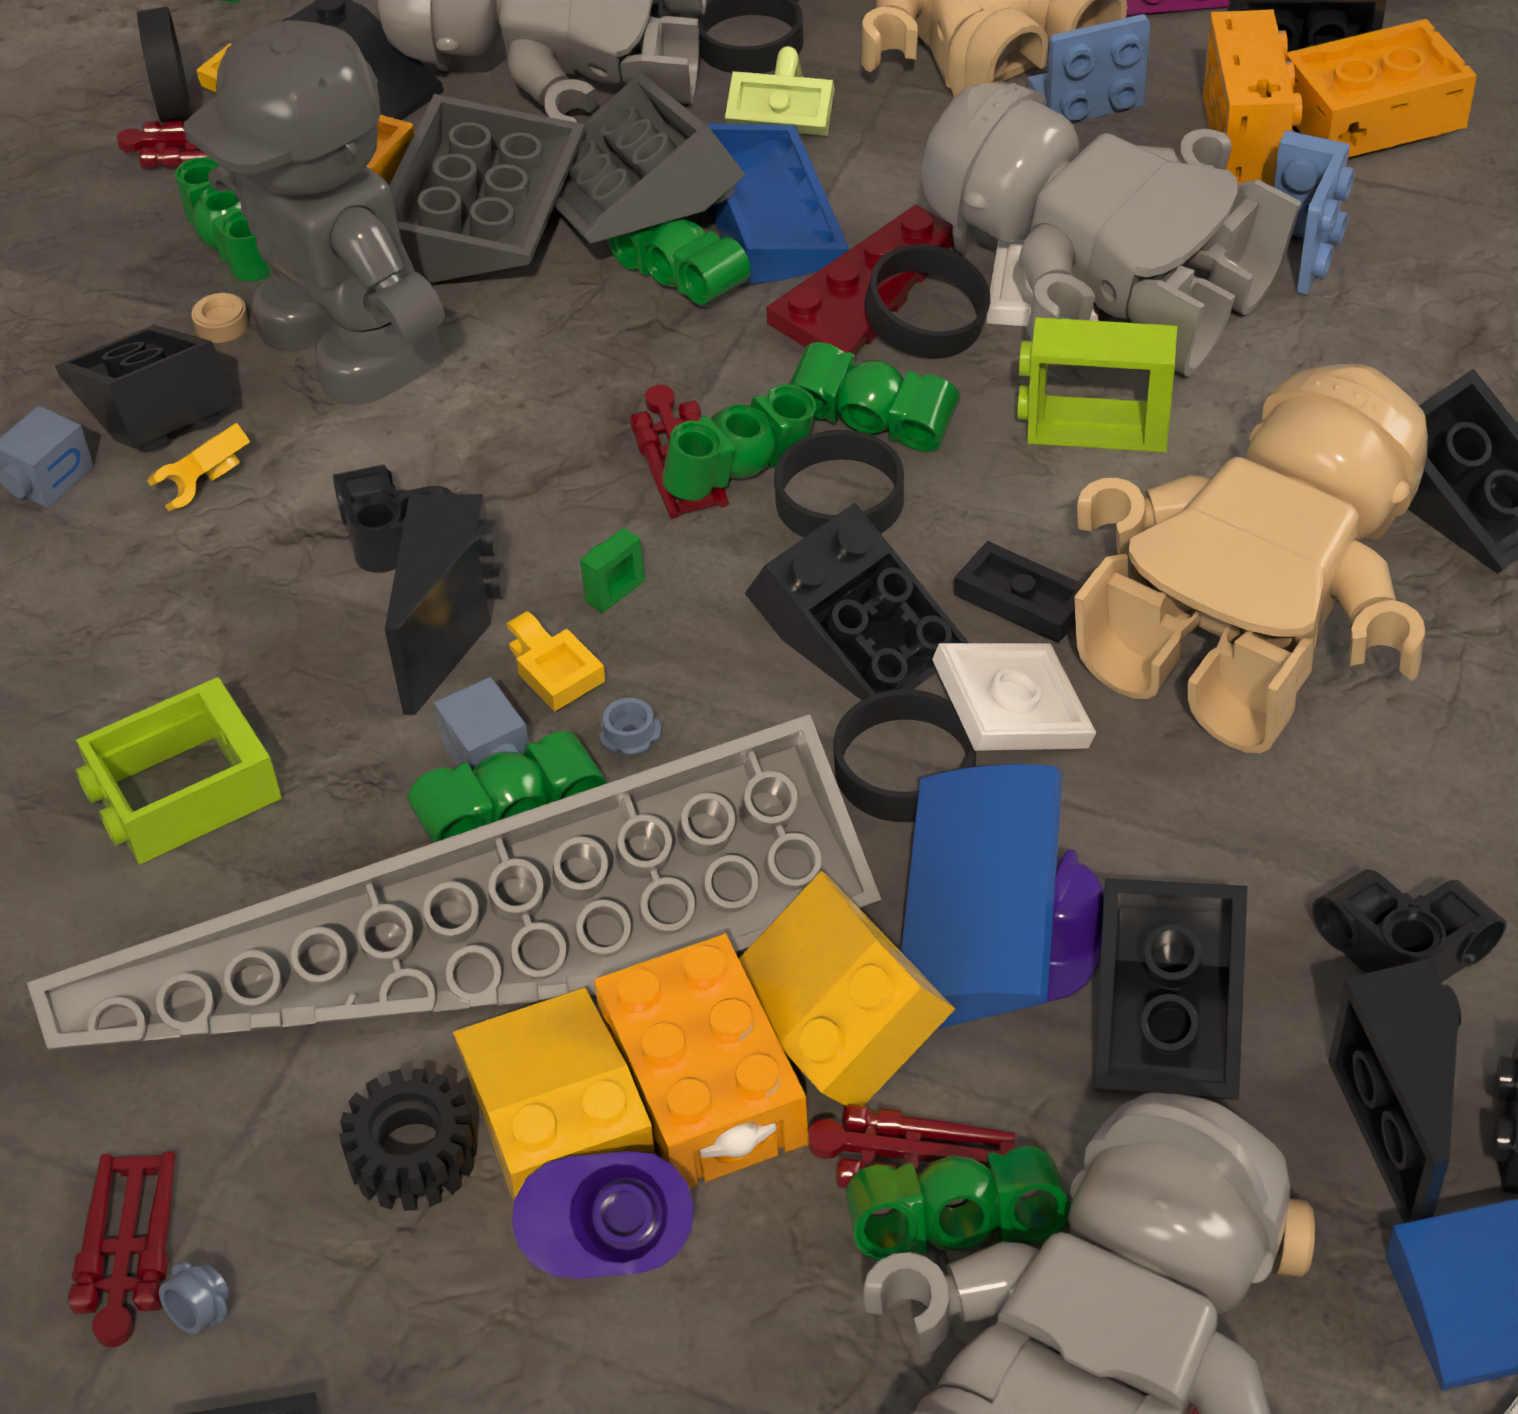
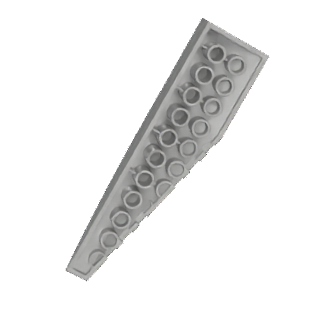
M808 714L27 982V986L48 1050L540 1002L584 987L590 996H596L594 983L596 978L725 933L735 953L745 951L820 871L827 874L859 909L879 903L882 899L811 715Z

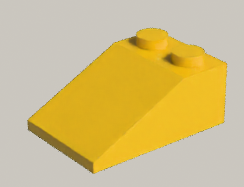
M822 871L817 874L739 958L783 1051L822 1094L845 1106L848 1104L864 1106L955 1010L947 999L836 883Z
M585 987L453 1031L455 1043L513 1202L526 1178L548 1162L569 1156L627 1151L655 1155L652 1125L631 1073Z

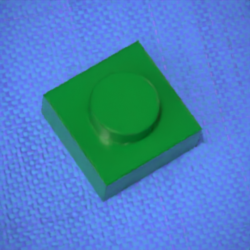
M624 527L603 543L595 545L587 555L580 559L585 602L600 613H604L645 581L641 540Z

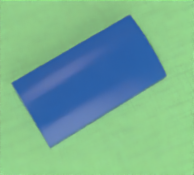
M705 123L746 174L736 183L734 191L727 199L709 206L721 239L724 237L734 239L744 249L749 259L751 274L749 279L742 284L774 282L810 274L821 270L850 250L795 125Z
M1027 764L989 765L947 771L920 778L901 952L955 1008L937 1029L1047 1003L1063 773L1056 766Z
M1518 1199L1393 1225L1385 1257L1441 1391L1518 1374Z

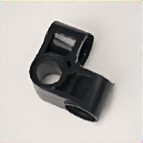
M385 464L332 474L343 526L347 527L355 561L359 567L373 573H383L396 569L409 494H455L450 489L442 486H427L407 491L405 489L396 491L392 473L386 468Z
M1369 869L1357 873L1315 899L1312 905L1313 918L1321 935L1331 946L1342 951L1365 973L1429 959L1441 983L1463 968L1470 967L1485 958L1503 937L1507 924L1499 914L1459 880H1451L1427 895H1419L1413 899L1407 893L1403 894L1384 876Z

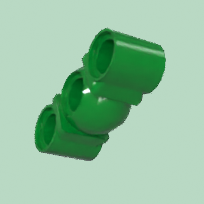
M196 157L181 163L176 169L175 177L186 219L193 225L200 241L219 252L220 259L224 263L229 264L231 274L236 279L249 282L262 280L270 276L269 266L262 260L258 251L256 237L250 232L248 221H246L240 211L241 202L230 189L219 192L213 189L209 183L210 170L218 167L219 164L210 157Z
M678 218L608 238L610 248L622 266L629 270L638 268L640 273L645 276L651 274L662 285L678 288L679 293L687 295L696 304L704 305L746 282L751 274L749 259L738 242L729 237L720 239L712 231L706 233L702 227L691 221Z
M815 342L806 346L788 384L801 387L812 394L816 401L814 419H827L829 422L836 424L839 416H841L847 425L867 434H875L889 429V440L894 442L900 441L905 446L921 452H932L940 447L960 401V394L955 386L939 376L930 374L918 375L914 371L908 370L905 378H903L896 368L878 360H869L855 365V354L850 352L844 353L839 348L822 342Z
M783 384L771 388L765 397H753L750 406L741 404L727 406L713 415L711 419L708 416H704L698 421L680 423L674 427L670 434L662 473L664 487L673 496L683 500H698L709 495L713 487H726L729 478H750L761 472L768 465L775 467L780 456L788 447L810 435L816 412L815 399L812 394L801 387Z
M559 731L543 737L537 743L530 742L525 744L524 755L518 752H496L481 760L473 770L465 762L455 769L444 767L427 772L411 786L407 799L409 806L431 843H435L607 783L578 737L573 732Z
M1024 1146L1012 1149L1004 1155L996 1153L986 1154L987 1166L972 1157L951 1155L931 1162L918 1177L913 1163L905 1164L898 1169L889 1165H873L863 1168L852 1177L847 1186L845 1197L857 1247L865 1256L876 1261L898 1253L927 1254L926 1240L942 1250L966 1251L984 1245L996 1231L1000 1241L1012 1242L1019 1238L1025 1242L1041 1243L1046 1241L1052 1234L1062 1232L1068 1224L1071 1206L1054 1160L1047 1152L1041 1149ZM1034 1189L1043 1190L1035 1197L1028 1199L1019 1198L1028 1191ZM957 1199H970L964 1205L956 1208L945 1207L951 1201ZM880 1209H896L894 1212L887 1216H870L875 1211Z

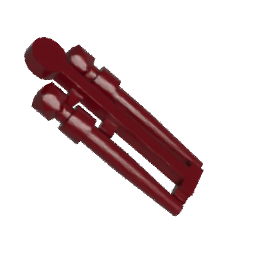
M145 121L142 132L138 129L129 128L120 131L117 135L120 150L130 153L140 150L139 162L142 168H157L158 164H164L165 168H178L181 163L188 159L209 157L203 151H196L197 147L186 139L183 121H167L166 125H161L160 121ZM180 147H185V151H181Z
M666 385L650 387L645 393L646 407L652 413L659 414L661 421L653 425L651 415L648 411L631 414L630 424L635 434L640 454L646 457L652 477L669 517L676 519L682 513L717 505L720 507L728 506L729 501L724 487H713V493H710L703 499H682V501H677V504L675 497L664 487L662 483L663 459L666 458L668 445H661L657 433L665 432L669 442L670 434L674 427L682 422L698 421L701 418V409L696 400L680 403V418H674L671 411L675 406V395L672 388Z
M848 1104L843 1112L842 1125L831 1119L816 1121L809 1129L807 1142L811 1153L822 1159H833L843 1151L861 1154L862 1161L841 1158L837 1165L838 1187L847 1188L855 1174L863 1168L872 1165L875 1156L903 1159V1165L913 1163L917 1177L921 1174L917 1173L918 1161L931 1163L951 1155L972 1157L987 1166L986 1154L996 1153L1004 1155L1008 1151L1015 1149V1133L941 1120L902 1116L900 1110L879 1108V1113L870 1112L868 1106ZM898 1135H905L906 1137L902 1139L898 1138ZM920 1137L999 1145V1151L920 1141ZM877 1162L873 1163V1165H889L893 1168H896V1165Z
M166 1151L163 1155L113 1157L110 1154H102L100 1156L86 1218L81 1252L74 1259L72 1280L76 1284L71 1285L67 1302L74 1314L95 1313L99 1299L97 1290L109 1293L107 1307L100 1310L92 1322V1329L97 1340L105 1347L121 1346L133 1335L134 1321L126 1309L128 1292L134 1290L132 1299L138 1311H157L161 1308L162 1304L159 1297L160 1282L166 1279L169 1255L165 1252L173 1190L176 1158L174 1152ZM113 1171V1173H120L121 1177L128 1176L118 1238L103 1239ZM159 1171L147 1237L137 1238L146 1176L157 1175ZM134 1254H139L137 1278L131 1277ZM115 1255L112 1277L102 1279L105 1262L103 1256Z

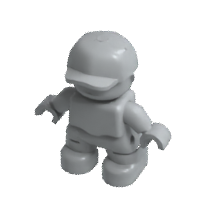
M377 0L379 20L389 43L408 57L435 64L440 71H449L448 55L467 57L482 55L495 45L502 32L511 78L539 104L545 106L546 117L578 123L576 118L566 116L565 113L574 108H581L589 113L598 107L594 87L587 82L568 79L566 74L576 75V71L604 84H615L622 81L629 83L642 72L679 103L692 104L694 101L699 62L698 19L670 16L655 18L649 16L653 0ZM662 0L665 9L671 13L704 15L707 0Z
M1013 82L976 84L967 86L959 92L947 105L929 134L921 171V188L930 206L943 219L953 225L955 251L962 255L966 254L972 243L984 231L1000 241L1015 242L1025 239L1019 255V264L1033 292L1027 320V333L1032 341L1035 317L1060 319V315L1075 320H1090L1095 302L1107 314L1116 318L1130 319L1133 323L1177 326L1175 371L1186 377L1192 376L1199 370L1215 348L1225 329L1231 309L1242 315H1247L1265 297L1284 261L1302 204L1301 201L1258 179L1237 184V178L1231 171L1226 170L1232 149L1231 141L1225 133L1217 130L1199 129L1189 132L1180 142L1177 155L1173 148L1134 145L1109 133L1097 136L1079 153V138L1073 124L1064 115L1045 106V95ZM1188 265L1209 272L1208 280L1195 277V270L1184 266Z
M1143 1094L1122 1104L1102 1124L1085 1149L1084 1170L1076 1175L1071 1185L1070 1194L1073 1201L1068 1216L1071 1234L1064 1232L1052 1234L1045 1241L1041 1249L1024 1243L1001 1241L947 1264L948 1275L945 1276L940 1267L925 1256L911 1252L892 1254L878 1261L867 1274L863 1294L866 1313L885 1315L892 1304L906 1299L920 1301L928 1307L923 1314L914 1318L915 1340L921 1357L936 1350L945 1340L951 1325V1315L959 1313L964 1323L998 1318L997 1324L980 1333L956 1356L939 1381L937 1389L923 1398L914 1412L908 1414H1192L1194 1407L1199 1414H1271L1256 1361L1242 1346L1223 1334L1216 1332L1218 1316L1234 1309L1245 1297L1251 1283L1262 1282L1273 1268L1283 1238L1290 1202V1181L1285 1157L1258 1130L1218 1103L1180 1094Z

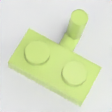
M784 47L778 53L775 75L733 71L725 114L726 124L795 125L799 134L827 136L835 92L833 80L803 77L796 50L792 47Z

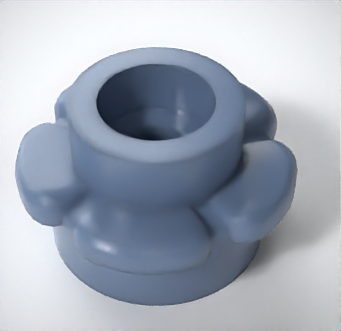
M622 698L612 702L605 709L600 722V728L603 731L599 733V740L603 747L610 752H617L624 756L640 755L648 751L650 743H655L659 740L662 732L661 724L658 719L654 718L652 708L645 701L637 698Z
M183 1261L174 1265L172 1268L173 1277L159 1288L160 1301L169 1318L181 1330L189 1334H197L209 1324L215 1327L219 1322L224 1321L227 1316L225 1302L229 1299V1290L222 1276L207 1264L192 1267L189 1263Z

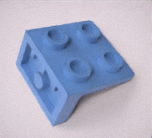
M1141 14L1052 35L1049 39L1048 72L1027 77V88L1045 95V106L1064 115L1071 123L1144 106L1150 35L1149 19L1146 15Z
M1285 130L1279 142L1274 188L1302 202L1292 236L1304 238L1297 293L1308 295L1316 277L1325 278L1328 273L1334 246L1331 244L1340 245L1343 240L1348 222V212L1340 211L1341 202L1348 200L1354 181L1355 168L1347 167L1350 144Z

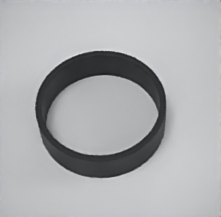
M707 0L704 15H695V19H698L699 56L708 65L723 72L733 73L734 71L761 74L774 71L776 69L778 53L782 48L792 47L799 55L803 47V14L801 7L795 0ZM744 15L773 17L792 27V30L782 38L757 46L728 45L716 41L706 34L716 24Z
M169 7L137 11L143 56L159 120L161 123H167V121L189 119L192 113L188 87Z
M912 244L887 252L875 264L864 299V309L872 329L892 347L918 357L944 358L957 355L975 343L984 325L990 307L991 296L988 284L982 273L963 256L939 246ZM918 271L935 274L951 281L966 293L975 307L977 318L962 328L950 331L921 329L895 316L881 300L877 285L889 276L901 272Z
M852 430L823 431L798 440L780 456L774 471L777 513L782 522L791 531L803 538L836 515L808 510L793 501L784 489L797 473L820 462L830 460L858 461L879 469L890 478L894 484L891 493L879 504L863 511L880 534L889 529L902 512L904 505V468L902 461L890 445L875 436Z
M899 689L877 693L861 700L849 709L836 728L834 735L836 781L847 800L862 812L887 821L915 822L919 791H890L873 786L859 778L849 768L843 757L850 743L859 734L880 723L894 720H916L944 729L961 744L967 757L960 769L976 767V751L969 740L953 703L930 692L913 689Z

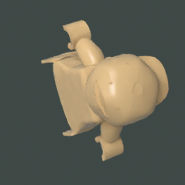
M876 0L875 9L868 12L862 20L861 64L866 71H873L880 64L881 51L888 49L902 50L905 58L916 59L918 36L931 49L946 87L951 88L955 97L967 86L1002 82L1036 66L1040 69L1045 67L1049 59V39L1052 35L1124 19L1127 13V0Z
M1336 364L1310 368L1289 377L1267 397L1263 405L1262 422L1256 425L1250 434V445L1246 458L1234 457L1229 459L1212 478L1189 475L1147 489L1145 491V499L1139 487L1128 480L1116 477L1102 478L1088 484L1081 490L1078 499V529L1094 532L1102 525L1116 523V550L1118 555L1105 557L1100 566L1094 570L1074 597L1077 649L1080 659L1087 669L1100 682L1119 694L1133 699H1149L1157 695L1176 669L1181 657V640L1197 627L1221 637L1217 648L1212 649L1205 656L1188 680V703L1190 710L1198 723L1217 740L1245 753L1259 754L1273 746L1289 723L1295 710L1296 694L1312 671L1320 629L1337 601L1353 624L1349 648L1350 666L1363 664L1365 662V652L1370 647L1376 645L1389 646L1401 652L1399 671L1410 681L1417 678L1421 667L1425 638L1424 620L1417 610L1406 603L1396 601L1387 562L1376 551L1359 541L1364 539L1375 541L1382 538L1395 517L1405 514L1418 490L1425 466L1428 439L1426 419L1422 409L1393 381L1373 367L1370 368V366L1361 364ZM1128 557L1131 560V579L1128 576Z

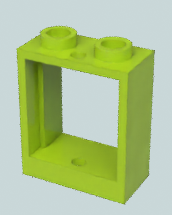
M1035 317L1033 341H1021L1019 376H1030V385H1020L1017 411V419L1028 420L1027 444L1167 453L1177 326ZM1048 364L1150 370L1147 401L1046 395Z
M219 677L76 739L85 764L75 769L80 785L91 804L100 800L103 801L106 808L100 810L99 815L111 841L115 846L126 842L139 865L282 799L270 756ZM214 739L231 765L230 768L133 812L116 782L209 740Z

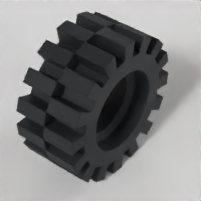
M401 1069L388 1072L391 1084L382 1087L378 1079L374 1078L366 1083L369 1095L367 1099L356 1092L349 1100L352 1113L343 1112L340 1120L343 1133H339L341 1146L354 1185L358 1183L361 1194L369 1201L377 1194L380 1206L392 1210L396 1197L401 1198L404 1211L417 1210L416 1198L426 1195L429 1207L441 1203L438 1189L444 1186L453 1195L462 1187L458 1173L469 1177L474 1168L472 1156H477V1143L468 1103L465 1104L464 1096L457 1086L450 1089L448 1079L438 1073L429 1084L426 1070L413 1069L411 1081H403ZM422 1124L430 1126L436 1131L434 1140L417 1152L396 1155L387 1153L382 1149L383 1140L400 1127Z

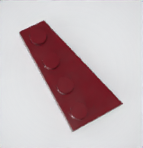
M915 204L766 307L767 324L805 348L815 342L828 343L839 348L844 353L850 352L855 354L856 362V352L864 343L870 345L878 336L869 324L864 309V299L875 264L887 252L905 245L927 244L950 250L954 245L953 225ZM909 271L889 276L877 285L879 296L890 311L898 312L908 300V290L915 282L922 283L930 273Z

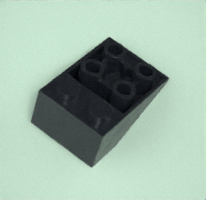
M856 503L765 564L745 592V595L782 641L860 700L885 691L915 689L938 672L932 659L939 644L969 643Z

